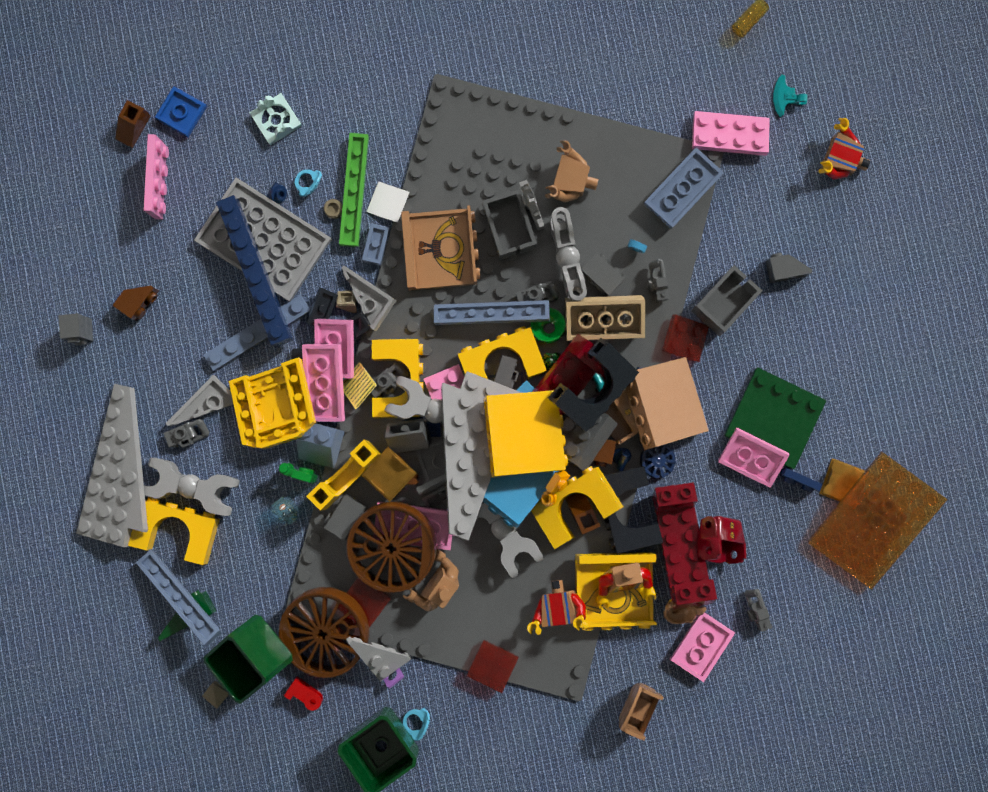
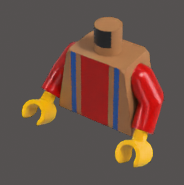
M838 118L840 124H835L834 129L840 130V132H837L832 137L823 162H820L822 166L819 169V173H825L833 180L851 176L857 168L866 171L870 165V160L861 157L864 146L860 144V141L849 128V120L847 118Z
M639 563L610 568L599 579V595L596 597L599 609H601L602 604L609 608L608 593L643 587L645 600L648 601V596H654L655 600L656 593L653 587L651 572L647 568H640Z
M562 580L551 581L552 593L542 595L535 610L533 620L527 626L530 635L535 628V633L540 635L541 628L539 625L541 624L542 627L573 624L578 631L580 630V624H582L586 629L588 628V623L585 621L586 604L578 594H575L574 590L564 591Z

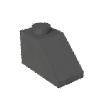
M772 254L771 258L766 261L770 283L805 277L812 273L811 268L789 254Z

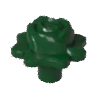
M545 353L542 359L546 369H551L561 356L559 353Z

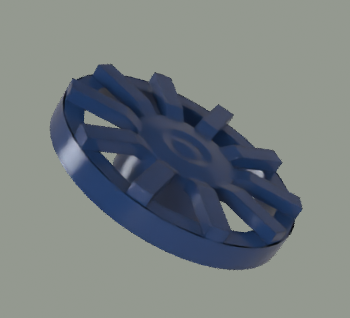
M667 444L661 445L662 449L660 452L658 447H654L655 453L650 449H643L640 463L641 466L645 467L648 476L664 478L673 471L676 463L674 451ZM665 448H666L669 452L666 453V454H663V453H664V450H665ZM646 452L651 455L650 458L645 457ZM670 455L671 460L666 459V457ZM645 460L650 462L648 466L645 465ZM665 463H671L670 467H668ZM654 467L653 472L651 473L648 469ZM662 467H665L667 469L665 473L663 472ZM657 468L660 470V475H655Z

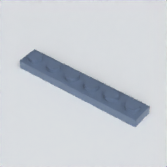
M301 294L281 306L288 326L310 312V308ZM258 320L205 353L203 356L211 369L217 371L267 340L268 335L262 320Z
M549 300L434 305L435 325L550 321Z
M150 549L136 562L205 646H208L222 633L153 550Z

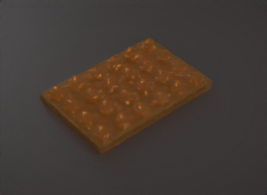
M881 451L811 536L808 543L872 590L948 499Z

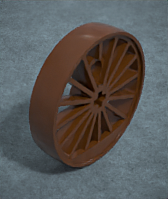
M384 502L367 509L354 522L347 540L348 560L355 574L368 586L383 592H401L419 584L430 572L437 554V538L430 521L418 509L401 502ZM381 511H391L390 535ZM395 511H399L406 515L396 536H394ZM374 513L377 514L384 535L368 519V516ZM408 516H411L418 523L399 538ZM362 521H364L375 534L370 535L360 530L359 526L362 523ZM421 526L422 536L402 542L416 528ZM356 534L367 538L364 543H355ZM422 540V548L406 546ZM369 541L377 543L378 548L372 549L369 546ZM390 543L393 544V547H396L394 550H392V547L389 546ZM356 548H364L367 554L358 556ZM407 552L422 553V558L419 559ZM381 554L366 568L360 562L362 559ZM386 556L376 577L368 572L371 567ZM389 558L388 581L379 579ZM405 558L421 565L419 574ZM393 560L401 582H392ZM400 562L410 571L414 578L405 579Z
M331 587L313 588L297 596L284 611L279 625V638L293 654V661L291 663L304 673L320 678L342 675L354 667L361 659L349 644L340 639L346 640L348 637H356L367 644L369 641V623L362 607L347 593ZM314 597L323 598L322 619ZM329 598L337 603L327 620V602ZM306 599L309 600L314 617L301 603V601ZM342 604L349 611L332 623L331 621L339 605ZM297 607L307 620L294 614V608ZM350 614L353 615L356 623H353L352 619L348 617ZM292 619L306 628L290 626V620ZM339 624H344L347 630L340 629ZM353 628H359L360 636L349 634ZM292 632L310 635L293 638ZM313 639L300 650L296 646L298 642ZM317 642L308 659L302 652ZM320 645L318 664L313 662L312 659ZM338 646L354 654L355 657L349 660ZM325 649L331 666L324 665ZM333 651L344 664L337 665Z

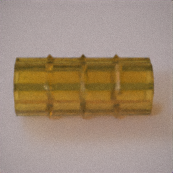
M755 0L732 25L733 32L743 38L769 10L768 4L764 0Z

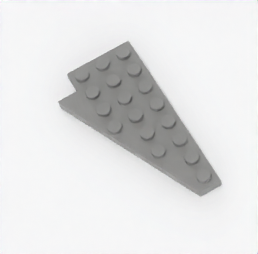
M468 371L464 376L460 389L446 383L441 385L448 532L450 535L466 541L470 538L491 479L483 399L489 395L521 393Z
M114 384L76 534L117 546L128 547L132 529L147 532L148 525L135 389Z

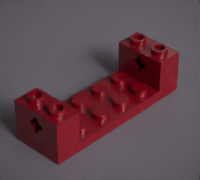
M577 334L532 392L554 391L561 383L578 397L595 374L605 379L603 368L588 354V351L594 344ZM559 409L560 415L563 416L564 413Z
M694 482L657 487L654 489L652 498L663 540L661 545L673 609L713 604L717 600L714 580H709L706 561L698 557L699 526L695 511V505L698 500Z

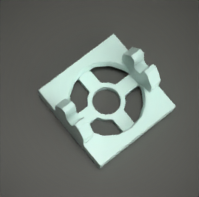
M282 93L274 98L266 96L264 101L259 100L257 103L258 108L249 112L270 146L302 126ZM272 106H281L286 110L282 113L274 112ZM267 110L270 115L266 123L262 124V115ZM275 115L281 117V122L278 125L271 123V119ZM290 116V122L284 123V119ZM270 127L276 128L274 133L267 131V129Z

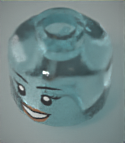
M281 496L271 505L270 513L279 524L288 523L291 525L298 519L297 514L300 509L291 497L284 498V496Z

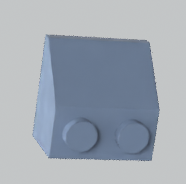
M314 424L301 438L296 439L299 459L335 468L345 431Z

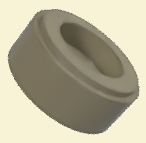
M330 199L324 204V212L327 217L337 219L342 215L343 206L340 201Z

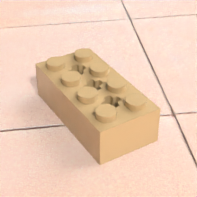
M642 295L585 297L581 301L565 298V334L567 341L573 340L577 334L587 340H599L600 338H645L644 297ZM607 314V316L609 317H607L605 321H602L601 317ZM626 314L628 317H625V320L622 321L620 317ZM584 315L590 317L586 319V322H583V320L581 319L584 317Z

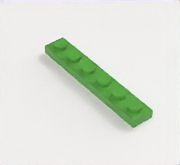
M349 133L339 239L340 246L359 247L369 143L368 134Z

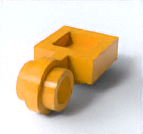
M566 471L555 472L545 487L547 491L543 492L544 494L541 496V501L545 506H553L557 501L555 493L562 491L567 486V480L570 475Z

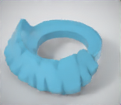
M303 170L297 174L295 187L301 197L313 193L318 187L322 176L320 171ZM310 174L314 182L310 187H301L299 185V178L302 175Z
M425 708L410 710L403 718V725L414 741L422 739L428 729L430 714ZM411 714L419 716L423 722L420 730H411L407 726V718Z

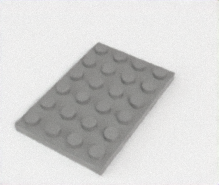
M235 178L222 199L234 195L239 200L274 292L290 302L332 239L243 181ZM216 206L194 241L242 271L218 206Z

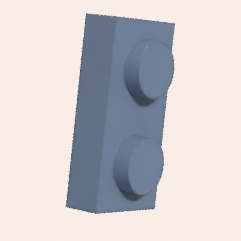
M371 223L362 261L377 265L382 264L390 231L389 227Z

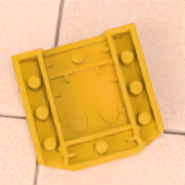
M299 357L281 363L280 367L250 377L245 375L229 381L242 445L267 449L301 438L316 423L302 359Z

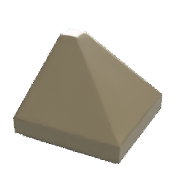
M337 291L336 307L351 313H357V300L353 292Z
M214 681L202 697L217 709L229 694L224 687L217 681Z

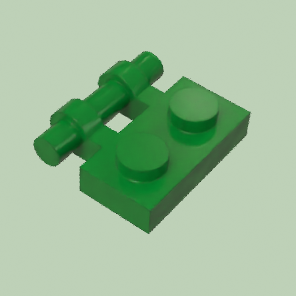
M282 463L279 466V472L283 475L309 483H316L318 475L313 474L314 470L300 467L298 470L291 463Z

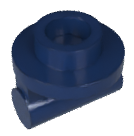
M275 182L267 197L276 203H282L286 199L287 189L285 186Z
M618 448L614 451L613 461L617 463V470L623 471L626 463L630 461L632 455L629 449Z

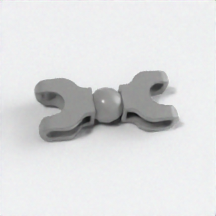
M558 207L553 211L550 221L552 237L557 251L556 261L561 267L566 298H570L573 301H581L585 298L587 289L579 263L580 253L575 248L570 213L566 208ZM573 291L579 292V296L574 295Z
M403 376L397 377L396 385L407 392L408 401L402 406L388 404L384 409L385 412L403 420L414 415L425 416L431 423H441L443 425L442 400L431 399V397L426 396L419 382Z
M159 458L149 459V467L158 470L160 480L154 486L144 485L145 496L164 499L173 493L180 494L186 499L194 498L200 500L203 508L209 513L222 516L231 515L232 508L222 503L220 493L226 487L237 488L240 482L239 479L217 474L211 476L208 480H200L195 475L180 473L177 465L172 461Z
M481 504L477 517L486 519L491 525L492 534L501 540L500 542L503 546L501 563L510 577L514 579L518 576V569L514 561L519 553L527 552L537 562L544 560L542 553L533 540L521 537L514 526L511 528L503 521L504 518L502 516L493 514L488 509L487 504Z

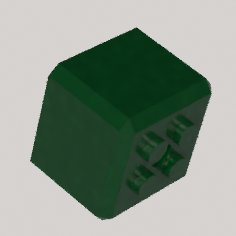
M255 614L226 636L203 659L204 664L236 703L241 704L293 661V654L264 618Z
M384 707L344 735L338 747V754L364 792H380L416 766L419 747L393 709ZM379 740L385 741L387 748L379 750L376 747V742Z

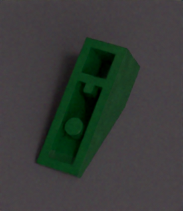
M197 590L191 594L208 616L216 612L207 591L200 593ZM176 612L158 637L159 641L188 627V625Z

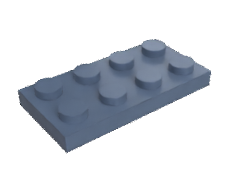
M695 148L644 202V205L672 229L724 172L698 148Z

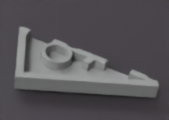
M528 181L519 182L524 194L521 195L522 201L526 209L530 210L537 230L545 229L535 195Z
M343 265V274L346 280L349 281L356 300L361 305L364 315L367 316L371 329L377 331L396 300Z
M212 375L166 424L168 426L176 425L233 405L231 390L215 375Z
M348 637L346 639L380 682L411 660L407 652L401 654L393 648H385L383 645L373 642L367 644L356 637Z

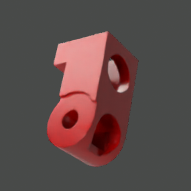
M298 676L284 695L289 700L293 696L296 697L311 711L317 710L323 702L322 693Z

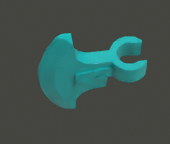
M783 74L778 78L773 92V102L779 117L784 116L785 107L788 104L806 105L807 94L796 95L795 88L787 86L786 76Z

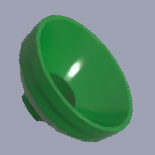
M550 308V321L531 322L533 335L544 343H552L559 340L566 329L564 316L553 308ZM547 324L555 326V330L550 334L544 331V327Z

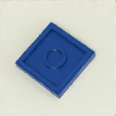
M173 86L154 118L189 138L207 105Z

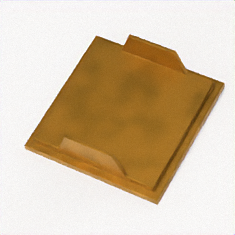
M387 447L362 476L390 502L417 473L394 451Z
M832 458L819 494L856 508L865 486L868 471Z

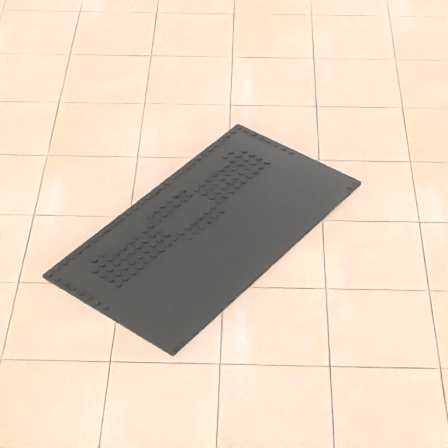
M435 74L402 189L410 192L402 211H409L411 214L467 209V206H470V210L475 212V223H472V230H476L477 241L473 242L474 249H478L479 260H475V266L480 268V279H477V285L409 291L407 287L402 216H400L398 223L393 221L376 282V287L394 298L396 302L377 331L370 329L361 336L354 368L360 362L374 380L394 363L401 362L373 361L372 340L418 339L419 344H423V355H420V363H423V375H420V382H423L424 394L431 397L424 378L458 364L465 376L458 357L461 349L469 346L473 349L478 347V343L489 339L492 342L497 340L498 335L504 333L511 335L515 333L514 330L525 326L527 329L531 327V322L435 325L434 305L517 302L516 292L540 283L553 281L556 283L559 297L557 300L549 302L550 308L558 310L565 318L566 295L561 267L556 261L557 251L550 227L552 213L558 207L566 208L570 213L575 248L580 253V267L582 268L596 252L599 255L603 254L609 260L608 264L613 268L617 267L624 274L623 277L625 278L610 296L642 295L645 299V338L604 340L609 342L635 369L637 367L646 368L669 362L716 182L672 229L644 205V202L694 150L692 149V141ZM565 140L587 162V165L590 167L588 177L599 179L596 190L584 188L582 197L566 203L553 197H545V194H551L550 190L546 189V187L554 185L562 154L565 155L564 152L559 153L556 149L557 147L563 148V144L560 141ZM700 150L720 168L724 152ZM527 180L535 195L545 229L537 230L530 210L526 209L537 243L536 249L524 253H519V250H517L516 255L500 260L482 207V201L518 189L520 194L524 195L519 182ZM632 239L646 245L645 253L642 254L628 248L629 240ZM662 259L668 282L669 299L655 303L653 291L649 292L648 280H651L649 263ZM655 268L654 271H660V268ZM584 277L587 289L585 297H605ZM549 287L544 288L547 297H551ZM573 291L574 295L579 296V292ZM607 314L603 315V317H601L602 321H605V319L609 316H607ZM623 314L620 318L623 321L625 320V317L628 316L626 314ZM584 315V317L581 319L583 320V322H586V319L590 317ZM547 324L544 327V331L548 334L555 330L553 324ZM565 332L559 340L552 343L541 342L534 336L541 357L545 353L553 354L557 352L561 355L572 342V340L567 341ZM589 340V341L592 342V343L595 345V343H596L598 340ZM498 349L492 352L487 357L484 365L486 376L496 375L502 355L517 359V367L514 370L523 372L524 382L527 380L534 388L549 371L546 369V373L528 379L519 356L508 349ZM401 363V365L409 373L408 378L411 379V374L408 367L405 364ZM396 369L392 371L396 378L401 376ZM518 375L517 381L513 385L514 390L521 386L520 375ZM593 378L578 395V398L589 399L599 393ZM393 386L390 387V388L387 390V392H389V391H390L391 389H393L394 387H393ZM397 386L391 395L384 392L380 398L397 397L402 395L405 390ZM372 393L366 397L357 409L354 408L345 395V421L337 422L336 429L345 431L335 468L325 466L321 482H325L349 460L351 457L350 453L363 440L370 441L382 454L389 447L385 439L387 424L401 422L402 419L373 418L372 398L375 397ZM565 414L563 415V423L567 418ZM441 425V437H430V444L444 439L443 425ZM638 432L623 443L616 444L615 450L627 448L632 455L630 461L626 463L624 470L641 467L640 457L644 448ZM611 435L609 436L608 440L616 441ZM415 450L396 453L419 475L417 479L420 482L416 485L406 484L390 502H401L412 506L426 507L416 489L427 482ZM592 461L590 464L593 469L599 467L603 475L620 472L617 470V463L612 461V464H607L606 467L595 465V461ZM570 462L565 466L566 470L564 471L570 475L569 479L573 477L578 479L583 476L582 470ZM362 475L341 495L344 497L348 494L367 506L365 511L377 505L378 501L389 502ZM637 488L625 491L618 498L623 508L615 513L618 520L626 527ZM586 495L600 527L585 534L580 533L565 499L562 504V516L573 533L574 538L554 549L530 511L516 531L521 537L529 538L536 543L544 560L537 562L529 553H519L514 561L518 569V576L513 579L501 563V553L503 551L501 540L492 534L491 525L486 519L477 517L468 541L452 535L451 550L439 549L444 551L446 558L458 568L459 587L445 608L438 607L429 612L416 605L415 602L410 603L403 598V595L406 597L410 595L409 590L401 592L379 591L365 584L355 574L347 555L348 538L342 540L324 528L326 517L330 512L334 513L337 508L335 506L336 500L326 510L320 511L314 505L286 608L297 596L307 590L317 587L335 588L353 597L364 610L369 623L368 644L373 642L383 645L385 648H393L396 652H407L408 655L581 701L601 627H594V630L585 631L579 627L580 630L578 631L573 624L542 627L541 624L539 625L541 634L537 635L535 628L530 635L527 626L533 620L535 610L542 595L552 593L551 581L562 580L564 591L574 590L576 594L575 554L615 553V549L611 550L609 538H612L610 530H606L605 519L592 499ZM447 501L434 508L447 510ZM376 513L368 516V519L375 525ZM362 521L359 529L373 535L374 532ZM356 534L355 543H364L367 538ZM369 541V546L372 549L378 548L377 543ZM390 543L389 546H391L392 550H394L396 547H393V544ZM356 548L358 556L367 554L364 548ZM407 552L419 559L422 558V553ZM381 554L362 559L360 562L366 568ZM386 556L371 567L368 572L376 577ZM389 558L379 579L388 581ZM405 558L419 574L421 565ZM393 560L392 582H401ZM435 561L428 575L419 584L411 588L418 593V596L439 568L441 562ZM400 562L405 579L414 578L410 571ZM314 597L322 619L323 598ZM329 598L327 602V620L337 603ZM306 599L301 601V603L314 617L309 600ZM340 604L331 622L333 623L349 610ZM295 607L293 613L307 620L301 611ZM350 614L348 617L352 619L353 623H356L355 618ZM292 619L290 620V623L301 625ZM339 624L340 629L347 630L344 624ZM353 628L349 634L360 636L359 628Z

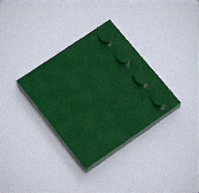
M756 367L724 437L730 439L737 427L788 452L789 457L784 466L795 469L827 400Z

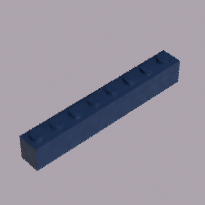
M232 195L217 201L216 204L271 345L279 347L294 341L239 200Z

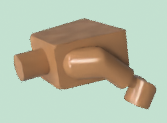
M565 140L560 141L563 144V148L557 147L556 149L557 152H564L565 155L562 154L554 185L546 187V189L550 190L551 194H545V197H553L566 203L582 197L584 188L596 190L599 179L588 177L590 167L587 165V162Z
M437 549L435 561L441 562V565L421 594L418 596V593L410 588L408 589L410 595L408 597L403 595V598L410 603L415 602L416 605L429 612L438 607L445 608L459 587L458 568L446 558V553Z

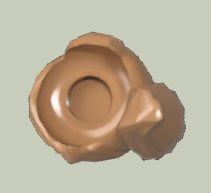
M671 599L666 604L663 614L664 618L670 623L691 624L697 615L705 613L706 607L702 605L674 610Z

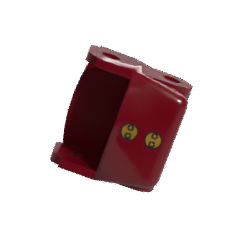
M722 516L702 518L698 537V557L711 563H743L744 559L747 558L741 521ZM734 551L737 553L736 558L732 556Z

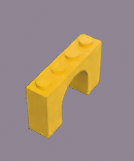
M525 326L514 330L515 333L511 335L507 333L498 335L497 340L492 342L489 339L478 343V347L473 349L471 346L460 350L461 353L458 354L465 374L468 371L486 379L485 361L492 352L498 349H508L515 352L522 362L528 379L546 373L547 370L531 327L527 329Z
M418 339L372 340V360L399 361L405 364L410 371L411 380L419 382L424 392L423 382H420V375H423V363H420V355H423V344H419ZM405 391L397 397L372 398V417L397 418L386 413L384 409L388 404L400 406L406 404L408 401L407 392Z
M363 440L350 453L351 457L333 476L325 482H320L306 496L320 511L328 509L381 455L370 441Z
M590 466L582 471L583 476L580 478L573 477L569 479L567 486L562 491L555 493L557 501L553 506H545L540 499L531 510L554 549L574 538L573 533L562 516V504L569 494L578 492L590 497L604 519L623 508L622 503L599 467L593 469Z
M148 497L145 500L148 531L141 532L132 529L128 546L143 550L152 549L160 524L169 517H176L185 522L190 532V540L184 560L200 565L208 564L220 519L215 518L213 513L203 512V514L196 513L197 509L190 507L180 509L177 508L178 504L166 502L165 505L159 503V499Z

